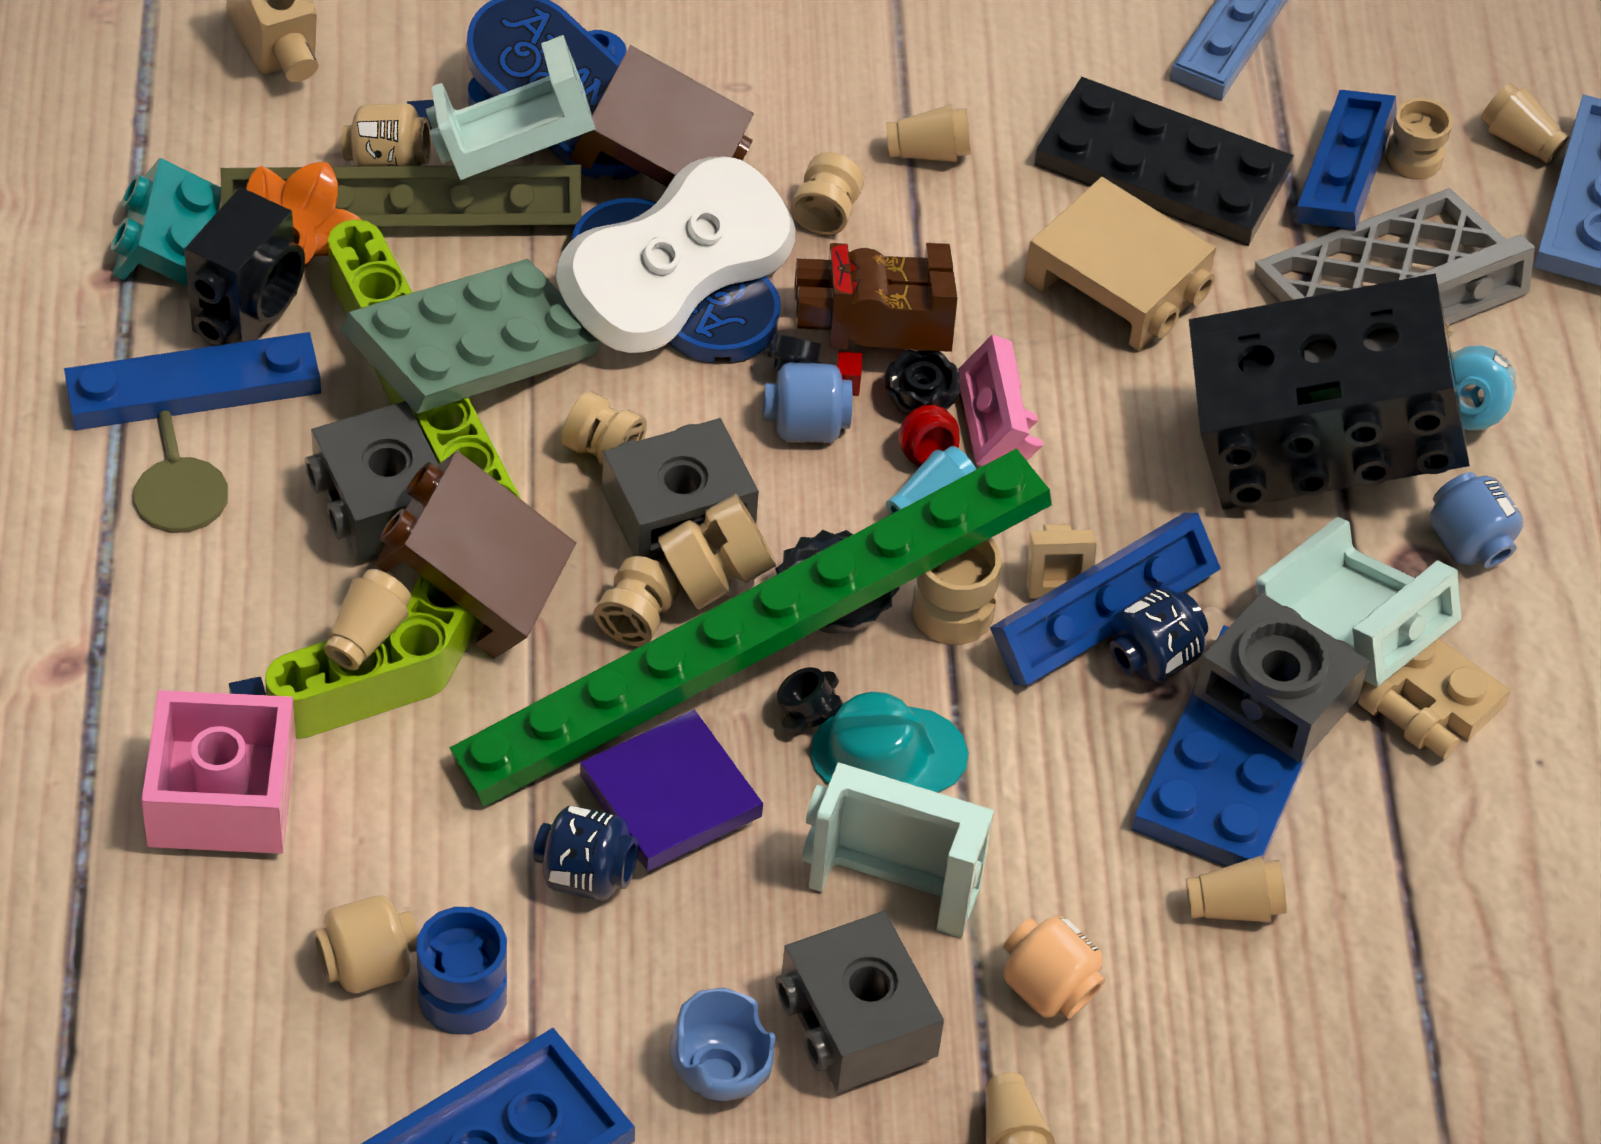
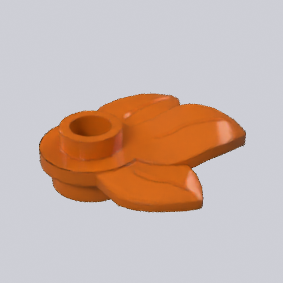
M327 162L305 165L292 173L287 181H284L268 168L259 166L251 174L246 186V190L292 210L293 231L299 239L298 245L304 250L305 267L313 260L314 256H329L328 237L330 231L336 225L348 220H361L360 217L349 211L335 208L338 198V182L333 169Z

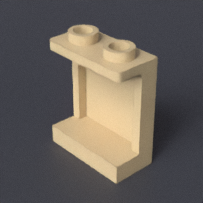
M1101 177L1030 240L1024 281L1043 293L1058 278H1062L1128 320L1132 325L1129 345L1137 351H1141L1155 337L1159 339L1165 337L1175 325L1179 314L1191 303L1196 306L1207 297L1215 281V276L1211 273L1216 247Z

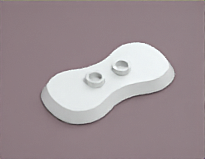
M707 157L696 160L681 169L672 179L657 203L640 216L629 221L596 227L577 235L569 242L560 255L556 268V280L559 291L568 308L591 335L614 350L627 353L647 352L658 349L670 342L681 331L697 305L716 290L735 283L760 279L777 271L791 255L795 244L796 229L786 204L767 179L756 169L742 160L731 157Z

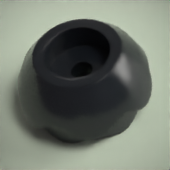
M907 350L896 361L891 362L886 369L885 387L887 395L892 403L907 415L924 405H937L948 410L959 397L961 389L958 368L954 363L949 362L947 357L940 351Z

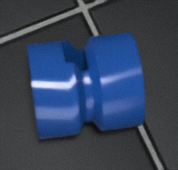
M452 907L440 911L424 923L417 936L418 1003L424 1017L434 1027L450 1034L470 1035L485 1030L495 1023L507 1005V937L501 924L487 912L474 907Z

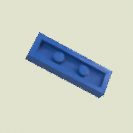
M1339 90L1297 205L1298 223L1356 230L1397 111L1395 95Z

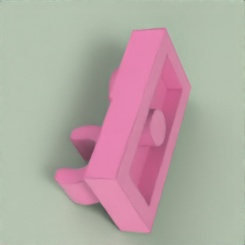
M992 334L958 368L961 396L975 463L980 466H984L1016 448L1026 460H1029L1043 446L1041 439L1029 435V429L1038 422L1036 414L1024 409L1020 393L1022 387L1012 342Z

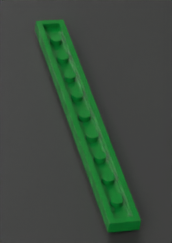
M1016 448L449 747L454 762L484 808L1052 506L1050 489Z

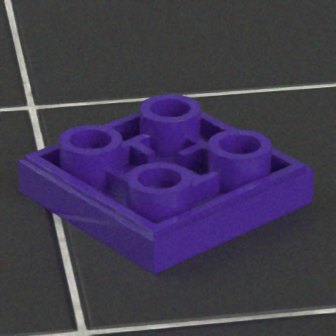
M695 709L580 762V776L604 811L608 814L624 818L627 822L630 836L638 838L637 858L647 872L762 817L763 802Z

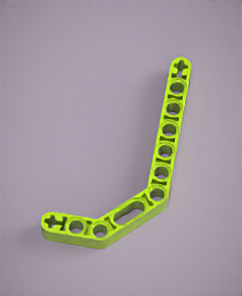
M348 220L336 225L330 231L328 237L330 282L346 316L350 311L413 293L381 231L375 225L363 220ZM371 364L391 405L405 401ZM468 397L418 414L411 408L438 464L454 452L459 451L520 498ZM420 576L411 592V600L406 606L409 612L408 617L361 663L357 670L346 669L332 661L324 651V647L329 641L327 640L286 653L274 659L268 666L265 674L266 695L293 697L296 739L308 738L430 698L440 693L448 684L481 621L459 604L446 608L436 606L442 591Z

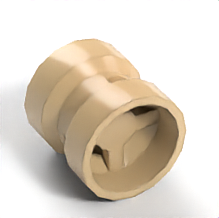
M1412 98L1403 102L1397 108L1392 128L1394 133L1390 136L1385 156L1388 165L1394 172L1406 178L1427 179L1441 169L1446 149L1445 143L1449 140L1453 124L1450 111L1441 103L1427 98Z
M823 152L814 156L804 174V183L798 188L792 200L791 212L794 219L803 228L819 235H835L840 233L846 227L852 213V204L858 199L864 186L865 177L861 168L850 158L838 153Z
M587 391L580 396L570 410L561 433V443L564 447L578 454L589 452L597 456L599 464L603 466V451L615 448L627 441L643 440L647 430V421L643 416L631 410L619 412L611 408L607 398L593 391Z
M633 556L626 558L614 576L615 588L607 590L594 609V618L598 626L614 640L628 646L640 647L650 642L660 626L659 614L667 612L679 594V584L668 568L659 562L647 557Z

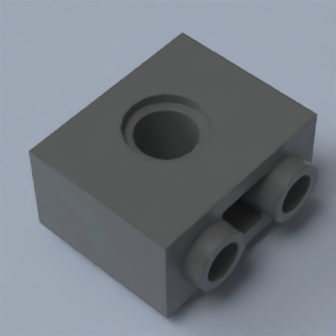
M406 401L311 429L313 455L305 457L308 479L316 494L325 492L329 500L326 508L333 533L338 540L347 538L357 561L381 554L386 545L379 539L383 529L399 510L406 509L412 499L406 493L409 483L426 463L431 462L435 466L438 465Z
M721 418L700 424L684 425L675 431L640 441H627L615 448L603 451L602 492L634 556L647 557L652 560L666 557L659 543V536L688 520L698 525L704 523L705 510L735 493L744 503L754 522L756 523L759 491Z
M1261 592L1202 655L1193 694L1297 762L1302 763L1359 699L1370 660L1357 653L1348 643L1333 638L1303 619L1294 609L1279 604Z
M885 910L784 945L782 974L775 979L778 997L789 1016L798 1015L806 1031L804 1032V1043L809 1059L817 1071L826 1070L837 1093L938 1057L944 1019ZM870 996L879 1001H862L857 997Z

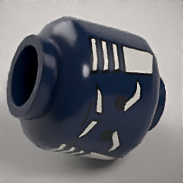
M1160 587L1149 591L1115 614L1112 622L1114 641L1110 643V651L1117 665L1126 674L1133 675L1136 673L1142 679L1149 682H1162L1201 657L1205 648L1208 623L1202 609L1190 595L1182 591L1176 593L1168 588Z
M567 806L558 813L552 824L543 823L540 826L534 844L533 858L535 862L543 864V875L549 888L594 900H606L612 896L617 888L626 889L628 887L637 862L638 838L630 836L627 822L620 816L577 806Z

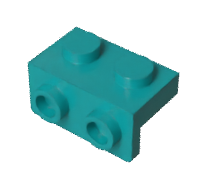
M162 158L156 161L144 177L136 174L129 183L122 200V206L128 209L127 217L118 227L111 244V250L118 253L113 276L125 280L134 268L141 264L188 287L184 248L218 212L221 201V187Z

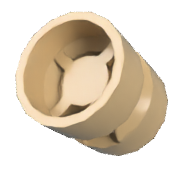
M736 493L705 510L704 523L698 525L688 520L658 537L661 548L674 573L698 609L730 593L731 580L737 578L747 583L777 566L760 530Z
M990 538L917 577V582H915L912 617L918 629L927 637L943 644L963 645L978 640L988 632L994 618L996 591L999 586L1002 567L1001 551L995 540Z

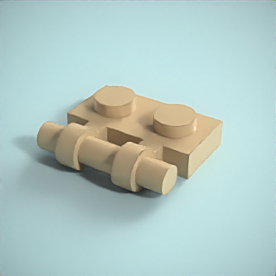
M1438 638L1380 686L1376 687L1364 681L1358 704L1374 716L1382 713L1405 730L1404 738L1420 750L1427 746L1445 760L1450 757L1460 742L1458 737L1445 728L1448 727L1468 742L1506 706L1511 690ZM1402 693L1404 696H1406V697H1407L1408 699H1410L1412 702H1414V703L1417 704L1419 707H1421L1422 710H1419V709H1418L1417 707H1415L1413 704H1411V703L1408 702L1406 699H1404L1402 696H1400V694Z

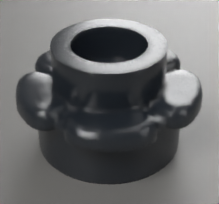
M774 333L770 351L764 350L766 357L775 358L772 370L777 372L786 363L823 364L818 362L822 344Z

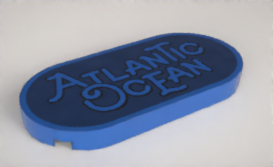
M491 0L475 13L467 32L466 57L469 70L477 82L493 97L550 76L541 43L563 35L584 86L591 115H593L621 62L563 8L550 0ZM581 135L547 147L566 165H580L569 158ZM600 151L590 170L581 165V175L598 179L599 175L614 176L613 180L626 179L640 173Z
M620 198L601 203L590 209L580 218L575 226L572 240L587 230L629 221L638 217L657 202L641 198ZM766 276L720 288L697 305L681 331L668 343L683 354L700 361L714 362L715 357H730V362L752 358L765 350L771 344L774 333H777L781 308L778 292Z

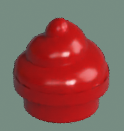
M937 405L921 406L913 410L904 419L899 429L898 442L901 451L912 463L921 466L934 450L945 451L950 446L959 448V425L945 408Z

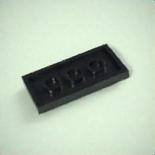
M1081 76L1037 147L1034 165L1088 186H1092L1098 179L1103 177L1162 214L1249 246L1291 171L1294 155Z

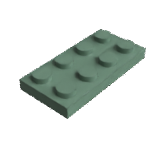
M529 259L350 311L341 328V331L417 414L595 356L601 344V341L582 326L568 308L561 293Z

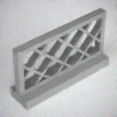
M1447 188L1358 222L1356 230L1343 228L1256 261L1254 276L1280 302L1350 289L1320 284L1322 275L1355 280L1352 288L1354 289L1362 287L1364 282L1381 284L1436 273L1445 321L1450 325L1528 294L1535 246L1521 234L1506 239L1453 190ZM1446 212L1458 224L1456 226L1425 221V219ZM1387 233L1411 236L1409 244L1378 240L1377 237ZM1419 238L1452 243L1451 250L1418 246ZM1461 244L1484 248L1471 254L1459 252ZM1338 252L1362 255L1360 263L1330 259L1328 256ZM1371 256L1403 261L1402 270L1369 265ZM1412 263L1435 266V268L1422 273L1410 271ZM1292 270L1311 273L1313 276L1311 282L1287 279L1282 274Z

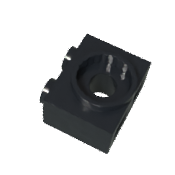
M240 187L184 248L192 331L214 345L257 340L269 325L285 312L293 298L298 294L297 290L305 268L304 250L300 245L294 243L292 210Z

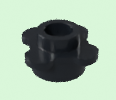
M807 667L795 671L781 683L777 692V698L781 707L786 711L782 725L787 732L797 733L805 727H816L835 716L843 705V701L835 692L839 679L834 672H822L818 668Z

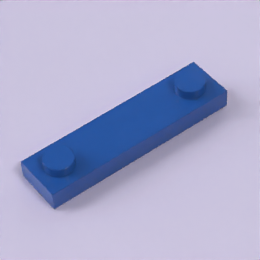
M310 332L64 368L74 431L159 418V413L162 411H169L171 416L321 394V377Z
M1182 513L992 625L990 630L1013 684L1027 686L1113 634L1112 622L1115 614L1149 591L1164 587L1176 593L1184 592L1221 570L1199 513Z

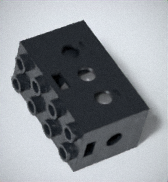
M1436 273L1189 319L1200 434L1222 510L1241 506L1252 507L1264 502L1298 496H1315L1326 491L1360 485H1377L1389 480L1423 474H1440L1451 469L1470 466L1453 355Z

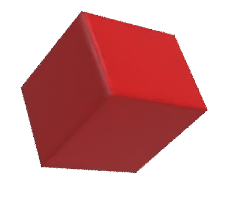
M838 351L837 367L842 374V379L851 380L852 395L859 396L863 353Z

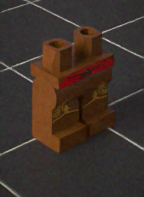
M830 243L829 260L796 259L794 297L797 300V329L828 330L830 348L848 349L850 339L854 343L866 347L952 352L958 297L950 244L926 243L925 258L884 256L877 250L870 248H859L849 252L848 244Z

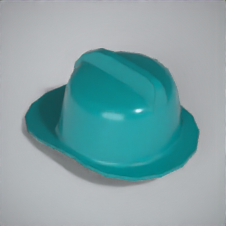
M883 692L859 694L845 702L835 716L829 718L813 736L810 752L815 771L828 785L839 762L937 793L956 784L966 770L969 754L964 736L950 720L934 711L908 707L901 699Z

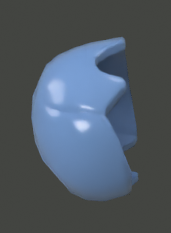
M724 987L700 990L681 1005L670 1036V1059L677 1074L693 1093H699L704 1099L719 1102L751 1096L769 1079L775 1053L773 1048L776 1036L773 1032L767 1033L763 1028L758 1016V1003L750 996Z

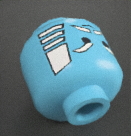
M1482 345L1467 346L1454 352L1452 355L1464 429L1483 430L1499 423L1509 412L1517 389L1516 373L1509 360L1497 350ZM1467 385H1475L1473 389L1464 388ZM1480 389H1482L1484 397H1479L1478 392Z

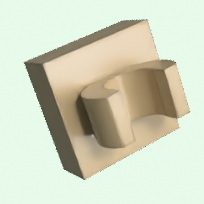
M1043 524V531H1030L1026 579L1029 598H1040L1095 565L1097 543L1093 530H1071L1070 524Z

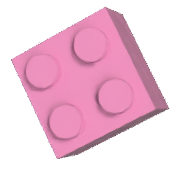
M158 690L141 800L147 847L283 854L296 751L293 697Z

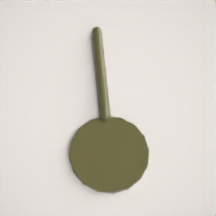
M162 411L159 413V420L167 460L154 464L142 473L134 486V505L140 517L153 528L170 533L191 532L208 526L220 517L228 503V484L222 472L209 462L193 457H180L171 413L169 411Z

